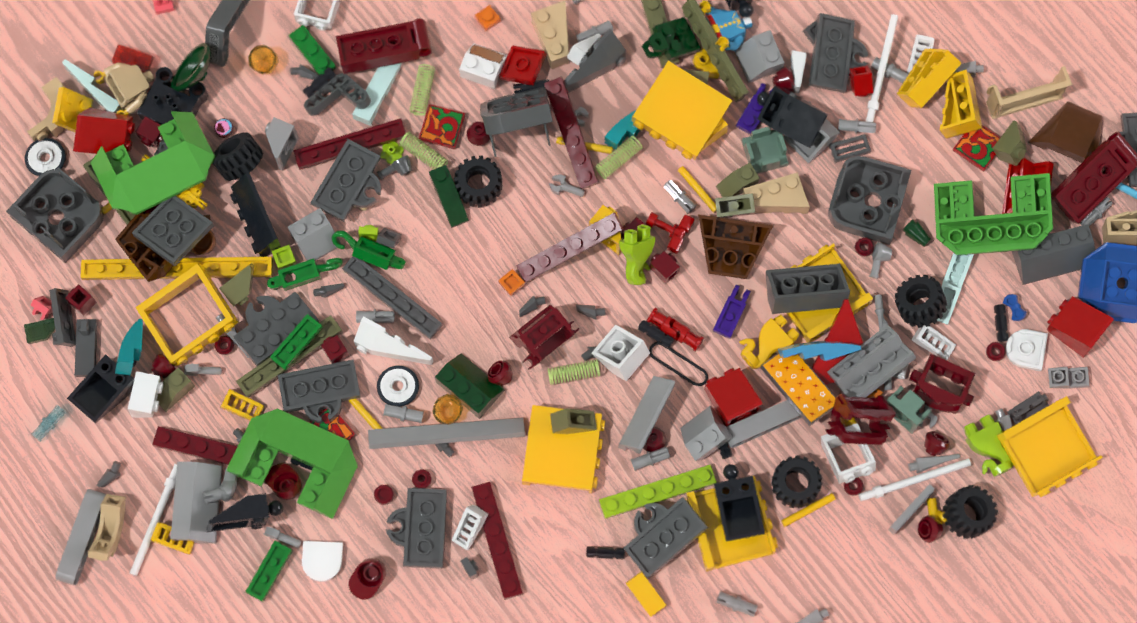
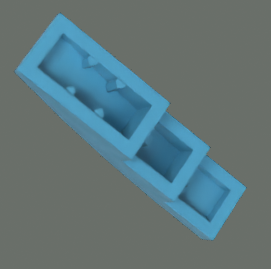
M837 341L800 343L778 349L779 355L783 358L799 353L800 358L804 360L820 355V359L824 361L862 350L860 345Z

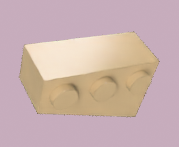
M566 0L531 13V22L541 46L547 54L546 57L551 69L569 63L567 58L569 53Z
M798 172L743 188L742 195L753 193L755 213L784 212L790 214V212L808 214L810 206Z
M1137 210L1107 217L1102 227L1103 244L1109 242L1137 245Z

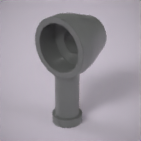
M408 155L396 160L385 169L377 171L380 179H384V177L395 171L401 176L411 172L412 166Z

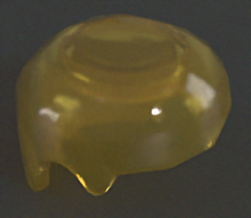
M266 45L255 46L248 56L249 66L262 75L271 74L279 62L277 53Z
M445 394L435 401L432 413L436 421L441 424L450 425L457 422L460 418L463 406L460 399L455 395Z

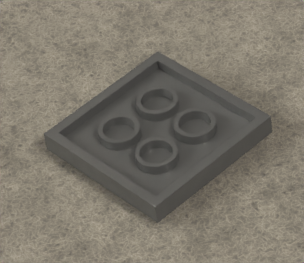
M173 196L162 202L132 234L173 266H176L214 227V224L177 196Z

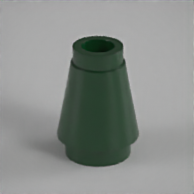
M914 219L903 228L907 237L923 247L931 239L920 223Z

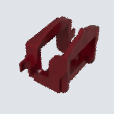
M549 305L509 338L518 348L523 346L529 353L522 362L524 363L528 360L531 363V366L528 368L530 370L571 338L580 328L572 330L571 324L574 321L568 323L557 308ZM544 314L546 315V316H544L541 320H539L536 324H534L531 328H529L526 332L522 333V331H524L527 327H529L532 323H534V322H535L537 319H539L542 315H544Z
M930 354L922 372L913 370L909 378L910 381L917 383L913 392L924 401V404L941 412L957 414L962 404L969 407L974 398L973 395L968 394V391L976 373L935 356V354ZM931 370L938 376H945L956 384H963L960 395L957 396L924 381L928 371Z
M840 393L836 396L830 416L831 421L827 422L832 428L825 429L828 435L838 437L841 443L882 445L888 437L886 430L891 428L888 424L880 423V420L891 422L896 412L888 405L882 395H878L877 398L846 397ZM840 417L844 420H851L852 418L869 419L871 432H848L841 423Z

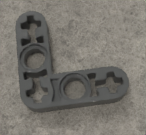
M340 73L309 97L304 103V108L309 115L314 116L323 111L339 96L343 95L355 107L364 109L370 105L371 98L348 75ZM351 89H355L354 92L348 94ZM331 92L329 96L324 97L326 93Z

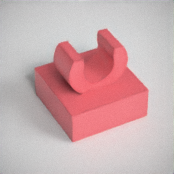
M153 0L156 15L175 11L172 0Z
M45 296L33 299L31 306L34 307L32 314L36 315L40 311L42 313L40 319H47L49 314L53 313L51 300Z

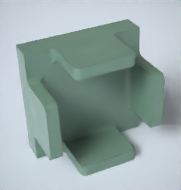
M765 127L752 131L749 137L742 138L741 142L747 161L751 163L757 174L788 166L787 148L782 133L779 134L778 131H771L770 127Z
M900 386L886 402L896 412L894 419L913 434L931 411L927 409L919 418L917 413L924 404V401L911 390L901 400L897 399L904 389Z

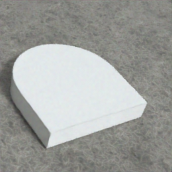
M1022 329L1013 333L1006 342L1005 347L1006 355L1010 362L1021 368L1041 372L1048 333Z
M303 541L302 567L305 573L311 579L318 582H326L335 577L342 566L343 543Z

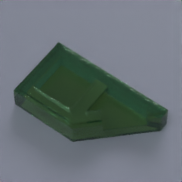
M54 318L25 324L24 329L27 343L33 344L48 340L55 330Z

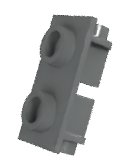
M1038 391L1007 413L1010 414L1014 423L1017 424L1049 406L1047 403L1048 397L1045 394L1041 395Z

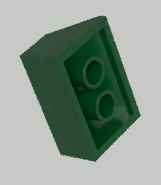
M462 353L449 361L435 376V381L438 385L479 419L505 391L500 385L489 382L488 375Z

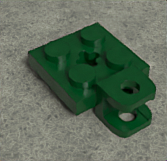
M685 16L654 26L652 29L654 34L642 45L648 58H657L665 54L668 61L696 53L701 49ZM677 36L680 40H674V37ZM648 47H652L654 52H651Z

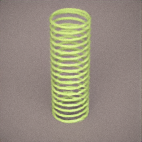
M419 65L410 105L412 114L420 116L426 114L425 111H427V103L430 97V91L427 90L431 89L432 78H434L435 68L431 65Z
M407 132L400 141L401 147L411 152L413 156L418 157L423 163L425 162L432 170L443 166L445 161H447L445 165L448 163V159L444 158V156L441 157L437 151L434 152V149L432 150L425 142L423 143L418 137L413 136L411 132Z
M631 136L624 144H621L619 148L615 149L606 159H603L601 163L595 166L597 172L601 177L607 179L618 167L620 168V165L623 166L629 158H632L636 152L638 153V150L641 151L643 149L642 144L636 137Z
M592 360L590 362L587 361L584 364L581 362L578 365L575 363V366L574 364L572 366L569 364V367L566 365V368L563 365V368L560 366V369L557 366V370L556 367H554V370L551 367V371L548 368L550 385H554V380L555 384H557V379L559 384L560 379L561 383H563V378L566 383V377L569 382L568 372L571 382L572 376L575 381V375L578 381L577 370L580 380L581 374L584 379V373L587 379L586 368L589 378L590 372L593 378V371L596 377L595 366L597 374L600 376L598 360H593V362Z

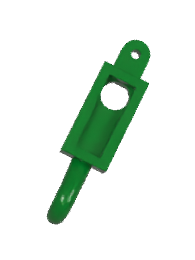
M336 231L332 235V242L339 249H345V245L340 244L337 240L338 237H343L352 247V256L385 270L389 266L396 269H403L405 266V260L395 256L396 250L361 236L356 241L345 231Z
M313 258L278 270L279 275L270 278L267 281V285L271 290L283 287L287 291L320 280L319 272L337 269L342 265L343 260L341 258H332L327 260L326 264L317 265ZM294 273L296 279L287 283L285 276Z

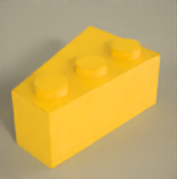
M925 48L898 90L897 95L910 107L922 108L962 63L949 50Z
M967 70L953 73L947 81L945 108L942 111V125H940L939 129L946 139L982 128L972 76Z

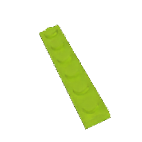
M710 464L599 499L604 518L607 519L645 507L644 505L649 503H658L712 486L717 482Z

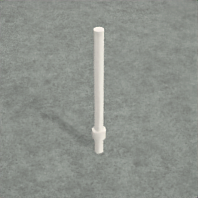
M891 14L872 97L868 101L867 122L874 121L875 113L879 108L880 103L878 100L898 21V15Z
M968 458L882 487L878 485L872 487V490L858 494L860 501L873 497L877 499L883 497L886 493L969 467L971 462Z
M174 464L169 478H166L164 491L129 574L137 576L157 522L160 521L172 489H175L177 464Z

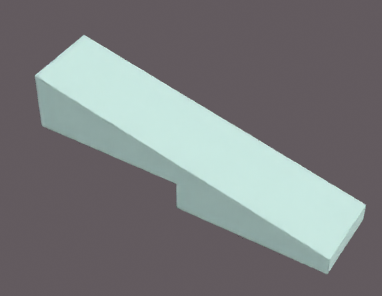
M66 59L63 60L62 63L66 70L105 111L117 113L119 110H124L116 99L96 88L99 84L93 76Z
M402 63L378 67L365 90L371 98V103L364 109L356 107L352 113L354 120L371 126L384 97L388 95Z
M953 253L941 285L947 301L946 312L942 313L943 317L941 319L938 318L937 321L948 325L974 254L957 256Z

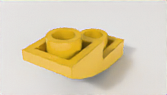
M641 571L626 582V585L650 617L666 606L665 602Z

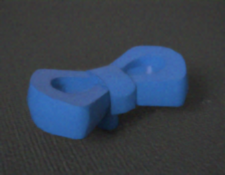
M1008 294L1004 298L1003 304L1009 306L1012 310V320H1023L1027 312L1018 303V296L1016 294Z

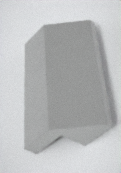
M887 324L861 345L862 350L850 353L827 371V373L846 397L866 398L912 362L916 356L903 344L899 335Z
M653 376L618 448L624 451L628 448L638 454L641 453L675 386V381Z
M177 462L171 540L216 544L217 531L207 533L206 528L209 520L219 514L220 500L205 504L204 499L211 498L212 496L203 498V492L219 489L221 486L222 466L201 462Z

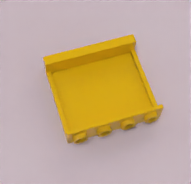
M668 61L632 116L631 121L634 122L633 125L638 129H645L650 132L649 135L654 139H661L666 142L665 145L670 149L675 150L676 148L682 152L681 155L686 159L696 160L724 113L728 110L732 100Z
M834 243L830 246L825 245L818 250L819 253L814 256H807L799 266L793 265L790 267L840 264L850 290L848 300L853 315L870 305L873 301L870 293H865L834 250ZM840 308L789 312L786 314L808 343L813 342L830 331Z
M1067 396L996 435L1032 497L1039 495L1041 498L1049 494L1051 487L1055 486L1058 488L1066 484L1065 479L1070 476L1072 479L1082 474V469L1087 467L1089 470L1098 465L1097 461L1103 458L1102 455H1095L1067 407L1071 402Z
M532 405L522 485L530 486L531 483L586 490L592 494V489L597 488L598 477L594 476L595 469H599L600 465L597 451L602 449L603 439H600L599 436L600 431L604 432L605 420H602V414L594 413L597 428L595 431L557 434L552 432L550 414L563 409Z
M753 476L765 531L764 535L726 542L714 489L694 493V491L686 493V500L708 526V529L697 537L706 572L775 554L776 548H778L776 537L771 535L770 530L773 529L770 518L766 517L767 504L765 499H761V483L759 480L756 481L755 476ZM742 485L741 488L746 491L749 489V486ZM722 489V493L728 494L729 489Z

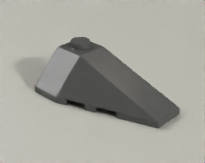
M609 29L593 46L595 49L590 56L585 55L579 65L580 68L578 70L574 69L564 80L568 93L612 71L616 66L620 67L625 62L626 50L612 30Z

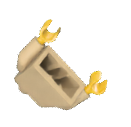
M119 62L105 68L104 72H94V77L101 75V78L96 80V82L103 84L106 81L121 108L125 107L124 111H117V113L124 115L132 114L143 104L147 91L150 88L148 83L154 81L153 74L150 71L142 73L137 65L130 66L129 64Z

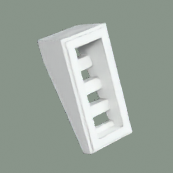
M596 34L573 45L567 58L576 65H580L584 56H589L595 49L593 46L601 38V35Z
M916 35L907 73H910L913 64L917 62L914 58H919L922 54L916 52V50L932 49L934 38Z
M792 51L790 60L794 79V92L798 94L800 93L807 54L805 52Z
M923 325L922 328H918L912 338V341L944 360H948L956 347L955 343L931 326L926 327V325ZM930 337H934L931 343H929ZM938 340L941 341L937 348L934 347ZM946 344L947 348L943 353L941 352L943 346Z
M475 505L467 506L451 541L469 550L482 528L488 513ZM464 528H467L468 530H470L471 533H469V532H467L466 530H464ZM460 535H464L468 538V540L466 541L465 539L461 538Z

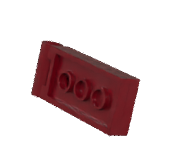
M420 18L409 22L336 36L343 74L420 59L419 56L427 57L432 53L426 21Z
M1120 132L1113 133L1107 141L1105 140L1051 193V199L1072 223L1079 224L1137 167V152Z

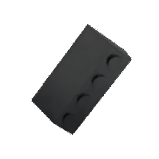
M249 172L245 173L231 186L233 193L230 196L234 205L237 203L240 210H237L240 220H245L247 224L244 229L248 238L251 236L254 243L251 246L254 253H259L260 257H266L272 254L271 251L281 248V245Z

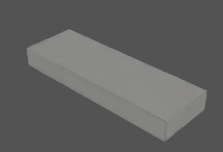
M929 484L888 530L892 534H896L934 492L935 488Z

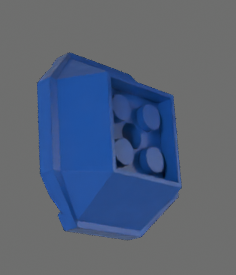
M1105 242L1082 259L1077 297L1084 303L1109 315L1114 319L1113 321L1136 323L1137 246ZM1119 278L1125 279L1126 283L1123 288L1117 286Z

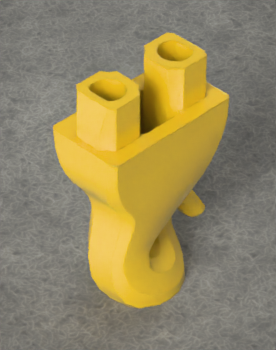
M782 315L774 319L770 318L761 328L758 339V356L752 353L755 349L753 339L747 338L739 341L741 345L747 344L740 355L752 369H759L773 354L779 353V348L794 345V342L798 339L800 334L794 328L790 329L787 333L781 329L787 324V320Z

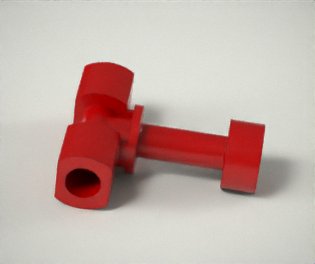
M651 212L646 225L652 229L656 226L670 233L669 237L672 239L668 244L667 250L678 254L684 242L683 238L691 230L695 219L684 215L679 225L671 226L659 220L658 214Z

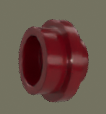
M860 238L855 244L856 253L863 257L871 255L874 250V244L868 238ZM865 245L868 249L862 250L861 246Z
M221 336L215 342V349L219 354L227 355L233 351L234 342L228 336ZM223 343L228 344L227 348H221Z
M999 342L990 343L986 348V355L992 361H1000L1005 356V347ZM993 349L998 350L999 354H998V355H994V354L992 353V350H993Z
M420 469L414 472L412 483L416 488L425 489L431 484L432 478L428 471ZM419 476H424L425 480L419 482L418 478Z
M857 477L849 483L844 482L843 487L847 494L856 496L862 492L863 482ZM855 483L857 488L851 489L850 484Z

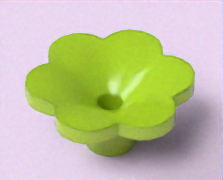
M393 141L382 146L383 151L380 155L388 164H392L402 157L404 149L398 146L397 142Z

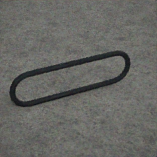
M655 342L650 346V356L666 368L670 369L671 371L682 377L683 379L687 380L695 386H702L707 382L708 374L703 368L696 365L686 357L682 356L672 348L669 347L666 349L673 352L674 354H676L683 360L687 361L697 369L701 370L705 374V380L702 383L693 382L692 380H690L683 374L679 373L666 363L662 362L652 354V348L655 345H662V342Z

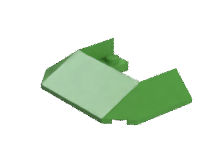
M170 111L174 119L158 127L168 149L135 166L124 145L107 153L101 146L90 164L112 209H121L138 215L207 179L208 170L211 163L213 164L215 155L193 112Z
M1050 173L1011 177L1013 213L975 216L972 180L934 184L937 240L957 256L1035 249L1053 230Z
M280 409L251 418L226 471L262 487L280 452L313 467L297 504L333 519L358 467L349 441Z

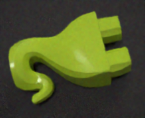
M644 224L639 225L637 231L633 229L625 230L624 239L619 241L620 249L626 257V279L631 285L645 284L646 276L643 268L647 271L650 270L649 265L645 261L652 253L655 237L650 235V226Z
M989 414L979 420L983 429L978 431L974 422L966 425L963 429L967 437L965 441L972 451L982 456L1000 460L1001 463L999 465L992 459H987L982 464V474H986L987 468H989L992 475L996 477L1012 469L1013 463L996 436L1002 433V428L999 422L995 423Z

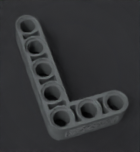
M222 0L209 19L206 26L205 43L210 46V63L221 67L226 65L229 56V33L250 0Z

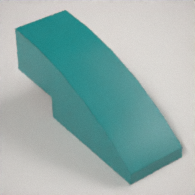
M636 110L622 118L610 129L604 137L605 144L613 147L615 150L621 146L627 137H636L641 130L633 125L634 122L631 121Z
M138 319L126 333L119 350L115 374L131 375L134 360L139 361L142 351L143 319Z

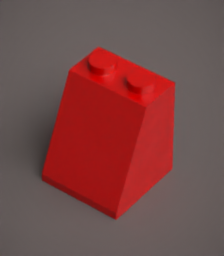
M91 107L77 116L73 151L97 154L102 146L107 153L124 145L127 152H130L132 148L130 137L135 127L133 116Z
M1072 296L1069 301L1065 299L1059 306L1061 310L1059 314H1053L1047 321L1050 325L1046 330L1084 358L1114 319Z
M731 368L724 372V376L709 379L704 388L714 409L726 427L761 411L763 403L740 368L736 370Z

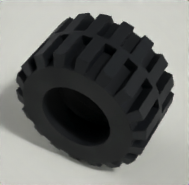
M242 132L228 138L215 150L213 164L225 180H237L245 173H250L260 163L264 153L248 132Z
M472 156L471 160L465 159L464 164H459V170L455 171L454 182L460 199H463L465 204L469 202L471 207L477 204L478 208H481L482 204L489 206L490 201L494 203L496 196H500V190H502L503 186L500 168H497V164L495 162L491 163V159L488 157L484 160L483 156H479V159H475V156ZM477 174L485 175L490 180L488 185L482 189L471 188L467 183L472 176Z
M916 275L915 278L911 276L907 282L903 281L901 283V287L898 286V293H895V304L904 322L909 323L910 326L914 327L917 325L918 328H922L923 325L928 327L931 323H937V319L943 317L942 313L946 312L947 301L940 283L935 278H929L928 275H923V277ZM920 298H929L923 304L913 305Z
M792 456L788 457L787 460L781 461L774 471L771 481L773 494H776V499L778 501L781 500L783 505H790V508H794V506L802 508L804 505H810L816 499L822 487L820 469L814 466L815 463L813 461H807V457L803 459L800 456H795V458H792ZM793 472L803 474L808 481L807 489L802 492L790 490L785 482L786 476Z
M964 486L946 499V505L943 506V511H945L943 518L947 519L945 522L946 526L949 525L951 527L950 531L952 533L955 531L956 536L961 537L963 535V539L970 537L973 539L994 526L993 523L997 521L995 516L998 514V510L995 509L997 504L992 501L993 496H989L987 490H981L980 486ZM964 504L973 508L976 513V521L967 516Z

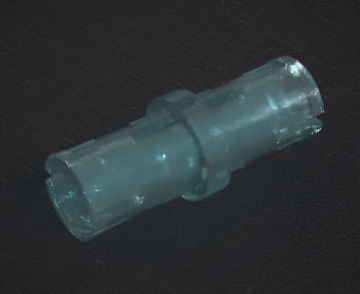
M56 405L46 418L43 417L41 419L42 422L31 435L41 442L45 435L56 427L55 424L66 414V411L60 408L59 405Z

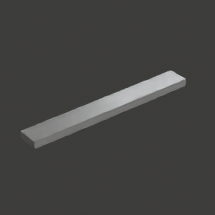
M523 418L368 430L369 449L525 437Z

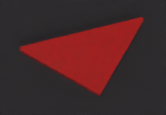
M846 298L843 300V304L824 341L853 343L861 346L863 341L849 300ZM849 354L827 361L821 360L820 355H818L811 369L825 385L832 384L834 381L827 371Z

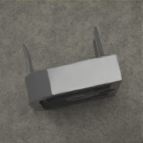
M545 86L490 99L480 105V115L483 118L486 134L490 135L495 157L497 155L493 135L544 124L548 145L550 146L546 123L553 121Z
M854 156L847 159L838 175L829 206L828 216L831 224L840 231L890 245L911 170L864 156ZM874 180H880L883 184L876 185ZM853 191L857 192L859 197H853L850 193ZM876 195L880 199V205L877 208L867 206L865 204V197ZM888 202H893L892 208L887 205ZM864 214H870L873 219H865Z
M59 167L42 173L6 211L13 220L64 263L99 228L104 217L100 203ZM67 200H72L70 205L64 206ZM41 202H45L42 208H38ZM62 212L64 218L60 220L59 225L49 223V217L52 213ZM73 225L70 231H65L67 226ZM40 229H42V230L44 231V232L41 233V234L38 233Z

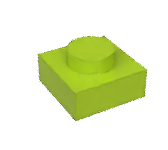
M373 225L359 226V238L361 236L371 241H376L379 235L378 227Z
M290 245L271 251L279 270L296 264Z

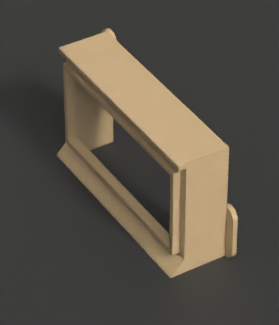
M1063 66L1059 73L1055 75L1052 83L1001 97L998 87L991 85L986 92L990 94L986 104L991 118L996 119L1061 100L1067 86H1071L1072 83L1066 67Z

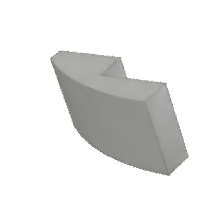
M1088 367L1048 368L1050 388L1090 387Z

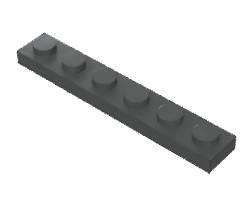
M352 256L342 268L345 273L430 340L443 326L440 321L363 260Z

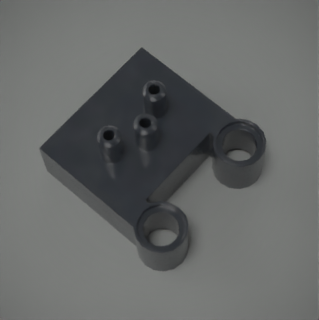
M161 67L156 71V79L137 113L140 119L143 120L146 116L160 125L174 119L170 111L193 112L194 116H196L202 103L207 101L208 92L201 82L189 88L190 96L180 91H175L171 87L174 76L171 69ZM164 76H170L167 80H162ZM198 90L203 91L200 95H194Z

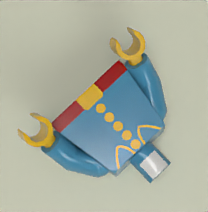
M703 0L699 7L702 8L703 14H706V19L718 38L715 44L721 46L720 50L722 52L724 50L736 51L745 40V29L753 26L751 18L740 19L736 11L716 9L711 7L708 1Z

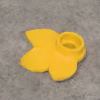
M703 48L701 52H697L693 57L694 66L699 70L709 72V78L718 79L719 72L715 65L711 63L707 51Z

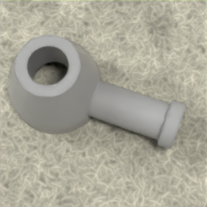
M877 242L874 247L870 278L878 279L881 262L889 261L891 258L892 249L883 243Z

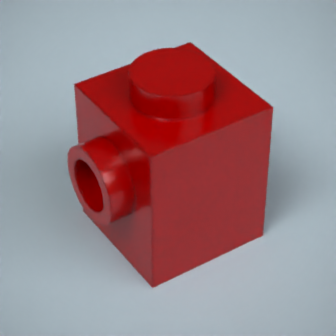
M868 65L849 68L853 94L859 97L872 94V72Z

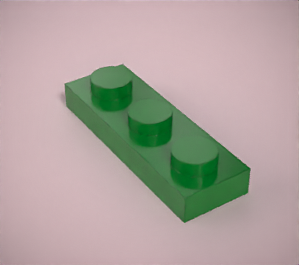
M304 25L288 35L289 39L318 75H323V71L328 67L332 70L336 69V65Z
M307 314L274 351L270 359L283 370H286L323 326Z
M274 541L245 593L264 602L293 550Z

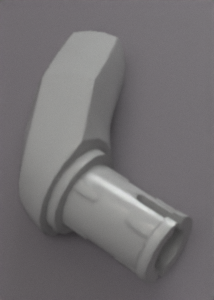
M225 470L224 479L219 489L203 492V498L212 496L211 498L204 499L205 504L219 500L230 501L236 490L238 476Z

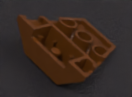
M1067 101L1028 143L1043 150H1046V148L1082 163L1100 146L1102 116Z
M142 212L133 217L115 240L147 282L165 277L173 265L133 236L132 232L150 215V213Z
M698 214L708 274L747 279L774 225Z

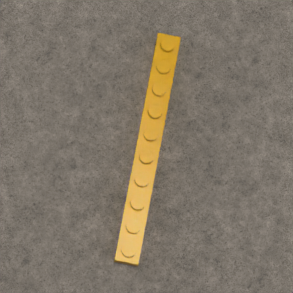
M272 257L183 258L176 266L171 268L165 277L160 279H176L197 263L205 268L211 278H233L251 263L254 265L253 277H272L273 259ZM130 259L81 260L82 280L145 279Z

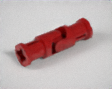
M657 308L653 309L647 319L648 323L658 326L662 332L668 334L681 344H687L695 352L704 340V337L694 334L690 331V328L676 321L671 316L667 317L660 313Z

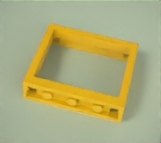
M198 263L135 307L170 364L175 366L183 362L186 363L193 354L201 353L204 350L203 347L209 343H215L219 340L220 335L232 331V328L239 323L205 268ZM198 279H201L225 316V319L173 354L149 314Z

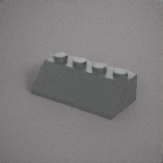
M1087 224L1048 234L1035 249L1012 251L1022 284L1025 285L1081 270L1082 259L1095 250L1089 225Z
M840 264L766 270L767 298L772 314L841 308L843 300L849 299L850 290Z

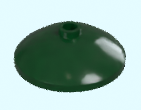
M206 43L199 44L184 58L173 76L171 82L172 89L183 91L205 79L211 56L209 45Z

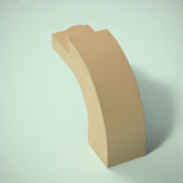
M57 77L41 87L50 100L51 108L48 116L43 121L27 131L33 141H41L47 138L50 133L56 138L65 129L52 123L58 90L60 87H64Z
M106 494L101 503L98 532L88 550V558L108 561L109 557L114 556L122 532L126 497Z

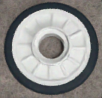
M51 138L34 141L25 153L26 167L36 176H40L45 171L57 169L58 167L62 169L66 160L63 146ZM45 153L50 154L48 161L42 162L40 160L41 155Z
M405 366L387 368L381 373L377 381L379 397L383 402L392 406L401 407L409 404L415 399L419 390V381L416 374ZM397 381L403 383V388L400 391H395L392 388L393 384Z

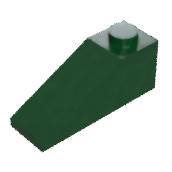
M444 165L429 171L430 180L451 228L468 222L469 219L447 166Z

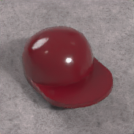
M285 463L271 467L265 480L275 495L282 500L296 497L302 489V482L297 472Z
M375 558L363 560L349 579L348 585L351 593L363 600L372 598L386 577L384 564Z

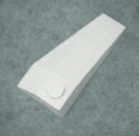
M363 316L354 339L358 351L363 354L368 352L376 356L428 365L433 364V358L411 344L406 346L399 336L388 335L384 327Z

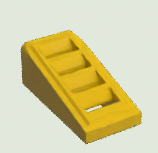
M229 389L220 408L250 421L253 418L249 415L253 406L257 407L253 417L261 414L264 405ZM231 397H234L235 400L232 406H229L228 404ZM241 400L242 403L239 409H235L238 401ZM245 404H250L246 413L242 412Z
M157 522L151 541L190 555L194 541H187L185 548H182L184 541H178L177 545H174L175 541L171 539L170 542H166L171 532V526ZM164 529L165 532L161 540L159 539V537L161 535L162 530Z

